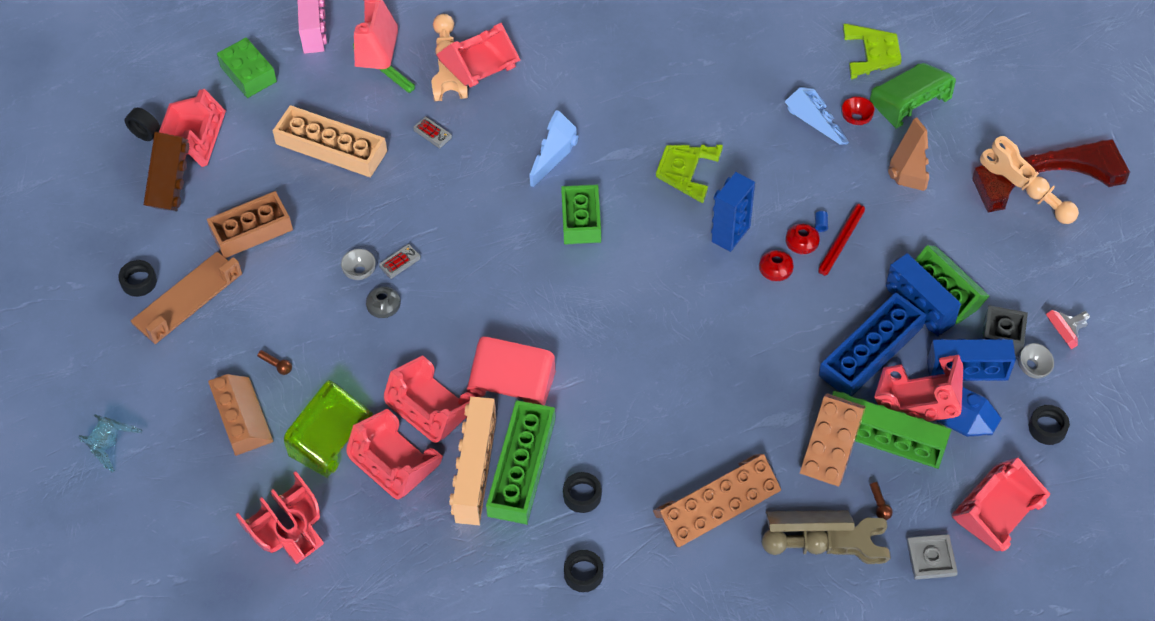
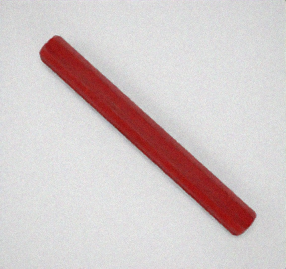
M857 204L821 263L818 270L820 274L828 275L865 212L863 205Z

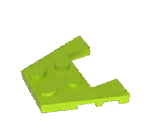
M843 24L844 40L862 39L866 62H853L849 64L851 79H855L861 74L868 75L871 71L877 69L881 71L901 65L902 59L897 34Z
M666 145L656 171V177L695 200L704 203L708 186L691 181L699 159L704 158L718 162L723 145H716V147H706L705 145H701V147Z

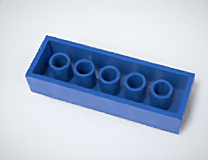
M895 293L821 363L819 377L837 391L852 397L923 328L926 314L898 293Z

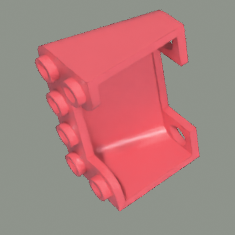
M954 355L939 359L945 374L910 380L902 364L884 367L874 396L877 404L897 412H904L915 418H923L928 422L958 417L962 412L963 363L960 356ZM948 362H953L952 368L947 366ZM896 371L901 374V377L894 378L890 373Z

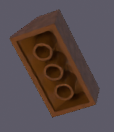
M160 132L154 133L143 205L177 212L181 205L180 191L184 186L182 178L183 171L186 170L187 166L185 158L186 153L189 151L188 139Z

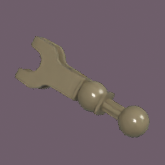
M865 518L858 526L854 527V530L803 531L802 535H786L784 532H771L768 530L762 536L761 541L764 550L771 555L781 554L786 548H803V554H806L808 551L811 554L818 555L826 551L827 554L855 555L866 564H882L891 559L889 549L876 546L870 538L874 535L883 534L886 531L887 521L883 518Z

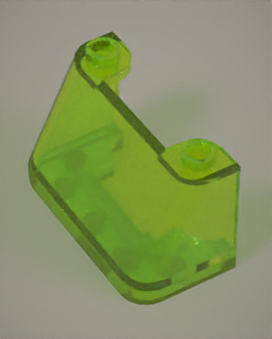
M328 380L286 431L284 444L288 456L328 478L339 466L337 454L348 442L353 425L373 416L372 411L338 384Z

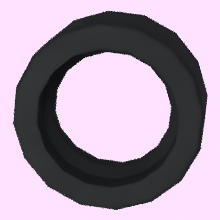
M133 108L124 119L131 133L144 141H151L154 138V133L160 130V125L155 117L142 108Z
M134 260L126 263L118 274L122 289L130 296H144L150 293L157 283L153 267L144 260ZM134 273H148V278L140 284L132 285L127 283L128 278Z
M1053 405L1040 406L1033 411L1028 424L1029 432L1035 440L1045 445L1060 443L1065 438L1069 429V418L1059 407ZM1041 417H1050L1060 424L1061 429L1059 432L1049 433L1042 430L1037 421Z
M578 472L566 479L563 485L564 503L569 509L578 513H586L594 510L599 505L602 488L596 476L587 472ZM577 484H588L593 487L594 496L587 501H577L571 497L570 491Z
M578 550L571 553L564 563V578L567 585L578 592L595 590L603 579V563L601 558L595 552L589 550ZM581 561H587L595 566L596 574L587 581L577 580L571 574L573 565Z

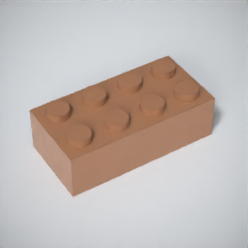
M276 191L206 219L210 232L224 258L293 230L290 217Z
M830 394L824 396L800 474L838 487L841 485L866 406Z

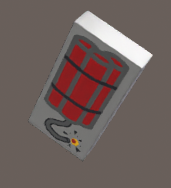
M426 116L413 127L416 133L439 149L452 138L449 132Z
M408 244L382 261L379 267L392 279L421 258Z

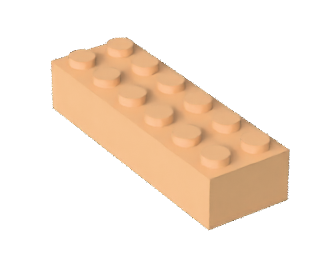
M291 105L273 129L277 145L370 178L387 153L384 137Z
M470 397V403L465 406V416H467V419L462 424L464 437L459 441L461 455L456 459V469H458V472L453 477V487H455L454 493L450 494L449 504L452 506L451 515H454L455 523L480 525L497 416L495 399Z

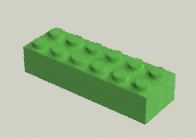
M833 391V396L866 406L856 436V442L939 469L952 429L946 428L941 424L928 422L923 418L909 416L901 411L897 412L888 409L883 405L870 403L865 399H857L848 396L846 393Z
M516 400L486 504L488 517L528 525L556 420L554 407Z

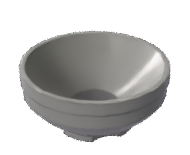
M365 249L351 250L341 260V268L344 274L353 280H363L369 277L374 272L376 266L373 254ZM357 267L365 268V271L362 273H356L354 270Z
M1037 343L1028 344L1019 353V366L1029 377L1039 379L1052 372L1054 358L1051 352L1043 345ZM1028 360H1031L1036 364L1035 370L1030 369L1028 367Z

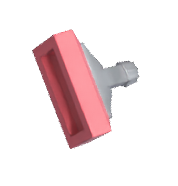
M1054 310L1046 314L1072 350L1078 346V331L1080 328L1088 325L1086 320L1090 318L1089 314L1084 311L1075 317H1071Z

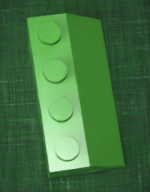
M927 245L915 259L961 303L956 324H959L976 312L988 299L989 295L937 246Z

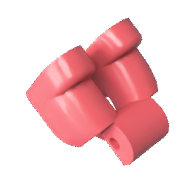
M295 471L293 473L295 484L287 492L278 496L274 489L271 490L274 500L284 509L294 523L293 528L288 530L280 523L263 497L259 499L262 505L260 510L249 519L244 520L239 513L235 515L240 525L258 546L270 553L276 552L283 547L297 565L324 545V542L312 528V525L320 518V509L316 498Z

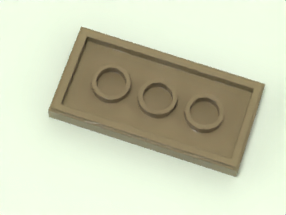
M849 510L766 511V521L771 532L854 530V521Z

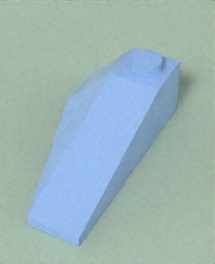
M800 87L785 101L788 105L787 109L791 114L796 115L838 144L847 145L849 143L841 128L837 124H833V115L825 110L827 107L825 102L814 89Z
M555 110L549 122L547 140L543 139L541 143V155H537L530 173L531 187L536 186L570 153L573 145L576 146L578 142L576 127L557 110Z

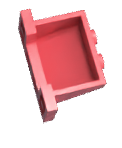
M201 89L197 97L169 104L159 132L188 139L189 151L186 155H190L201 167L208 165L226 110L205 89Z

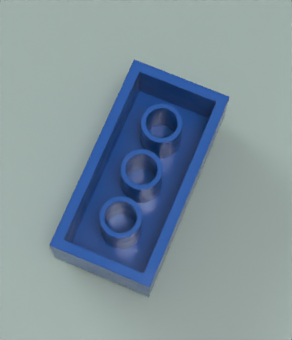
M737 172L732 177H728L724 187L714 195V217L711 230L712 242L729 252L734 249L751 227L755 181Z
M907 253L890 265L886 282L887 290L891 294L898 293L926 314L924 324L929 331L939 337L955 325L961 303Z
M1013 339L933 340L927 364L929 376L945 374L939 359L959 355L963 363V381H1008L1016 361ZM948 362L947 366L952 368L953 362Z

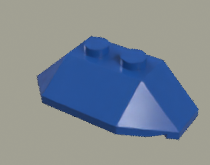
M963 387L961 414L955 418L935 421L969 437L986 434L993 435L1002 418L986 398Z

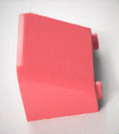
M364 0L365 22L358 24L354 31L355 67L386 69L391 65L398 35V25L383 0Z
M502 23L463 42L456 41L436 54L439 61L464 86L469 85L470 88L479 84V80L504 69L509 71L515 68V63L520 61Z
M481 337L477 344L467 392L475 397H483L486 391L520 398L523 399V402L545 406L556 373L555 356L552 352L545 349L491 337Z
M422 355L390 371L384 392V401L392 410L428 439L437 443L445 439L467 418L465 416V406L470 403V397L475 396L469 392L462 394L460 398L452 394L433 379L434 365Z
M385 409L353 425L346 451L349 459L395 499H401L440 465L443 456L433 448L425 450L422 454L397 432L399 428L397 416L390 410Z
M1014 458L1001 462L992 468L951 516L959 525L994 551L1003 552L1011 545L1010 541L1012 538L1009 534L1030 510L1043 508L1047 503L1046 499L1051 494L1019 458Z

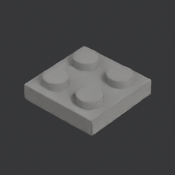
M949 534L907 539L914 580L957 576L958 572Z

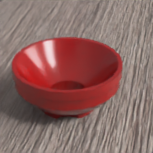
M851 97L842 105L843 118L853 125H864L870 122L874 116V105L866 98ZM859 114L862 118L856 120L852 115Z
M801 223L789 228L785 241L791 251L798 254H809L819 246L820 237L818 231L813 226ZM800 230H806L809 234L807 236H801L798 232Z
M780 250L766 252L761 257L759 263L761 274L771 281H783L789 278L794 268L790 255ZM780 257L783 261L775 263L772 261V258Z

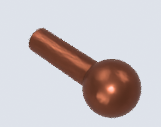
M262 350L259 351L257 357L275 366L278 373L286 375L291 372L292 364L290 361H280Z
M871 483L870 488L878 506L876 515L878 518L888 520L892 517V508L885 504L878 483Z

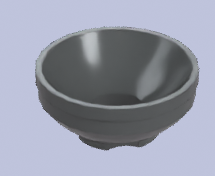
M387 286L373 289L366 298L368 312L377 318L393 316L401 305L397 291ZM380 293L388 295L384 300L377 299V296Z

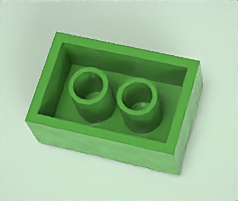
M247 38L216 53L221 69L247 98L277 82L274 68Z
M598 185L561 186L564 244L601 243Z

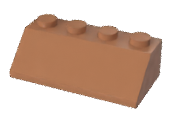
M226 374L208 381L235 456L273 442L249 377Z

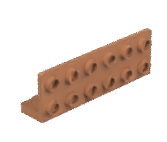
M214 253L135 316L131 323L154 344H157L242 275L238 260L233 257L228 261L220 253Z
M755 454L738 463L740 467L677 501H669L653 510L656 518L663 519L676 547L685 545L781 491L764 454Z

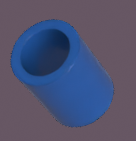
M825 211L815 213V229L818 232L828 230V213Z

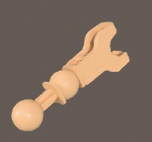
M448 14L437 15L433 21V28L440 36V38L436 39V54L454 43V38L450 37V33L454 28V21ZM438 59L439 72L431 81L434 102L442 101L443 94L449 90L458 92L460 99L468 98L467 86H464Z
M997 137L992 144V149H987L981 154L980 162L990 172L1005 176L1014 185L1021 187V190L1026 188L1029 197L1039 200L1037 202L1038 205L1044 200L1055 209V218L1058 222L1071 224L1076 221L1079 214L1077 206L1070 201L1062 202L1051 192L1055 186L1053 185L1050 188L1045 178L1036 177L1039 173H1036L1035 169L1020 156L1017 145L1007 137ZM987 156L991 157L994 161H990Z

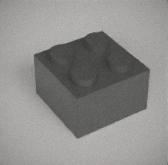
M989 305L984 318L982 338L986 340L1013 339L1015 356L1018 357L1025 342L1028 312Z

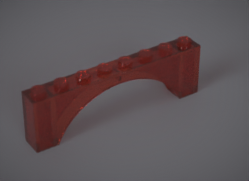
M1113 139L1101 140L1096 143L1083 144L1072 148L1067 147L1062 150L1049 151L1038 155L1034 154L1023 158L1035 169L1036 173L1050 170L1075 171L1089 175L1108 187L1126 184L1130 175V171ZM984 165L975 167L972 180L987 212L1004 210L1009 195L1016 185L1005 176L990 172Z

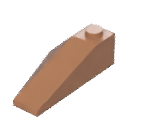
M918 118L913 119L893 155L888 173L898 185L924 191L927 189L929 173L926 172V165L929 164V160L925 154V150L928 149L927 129Z

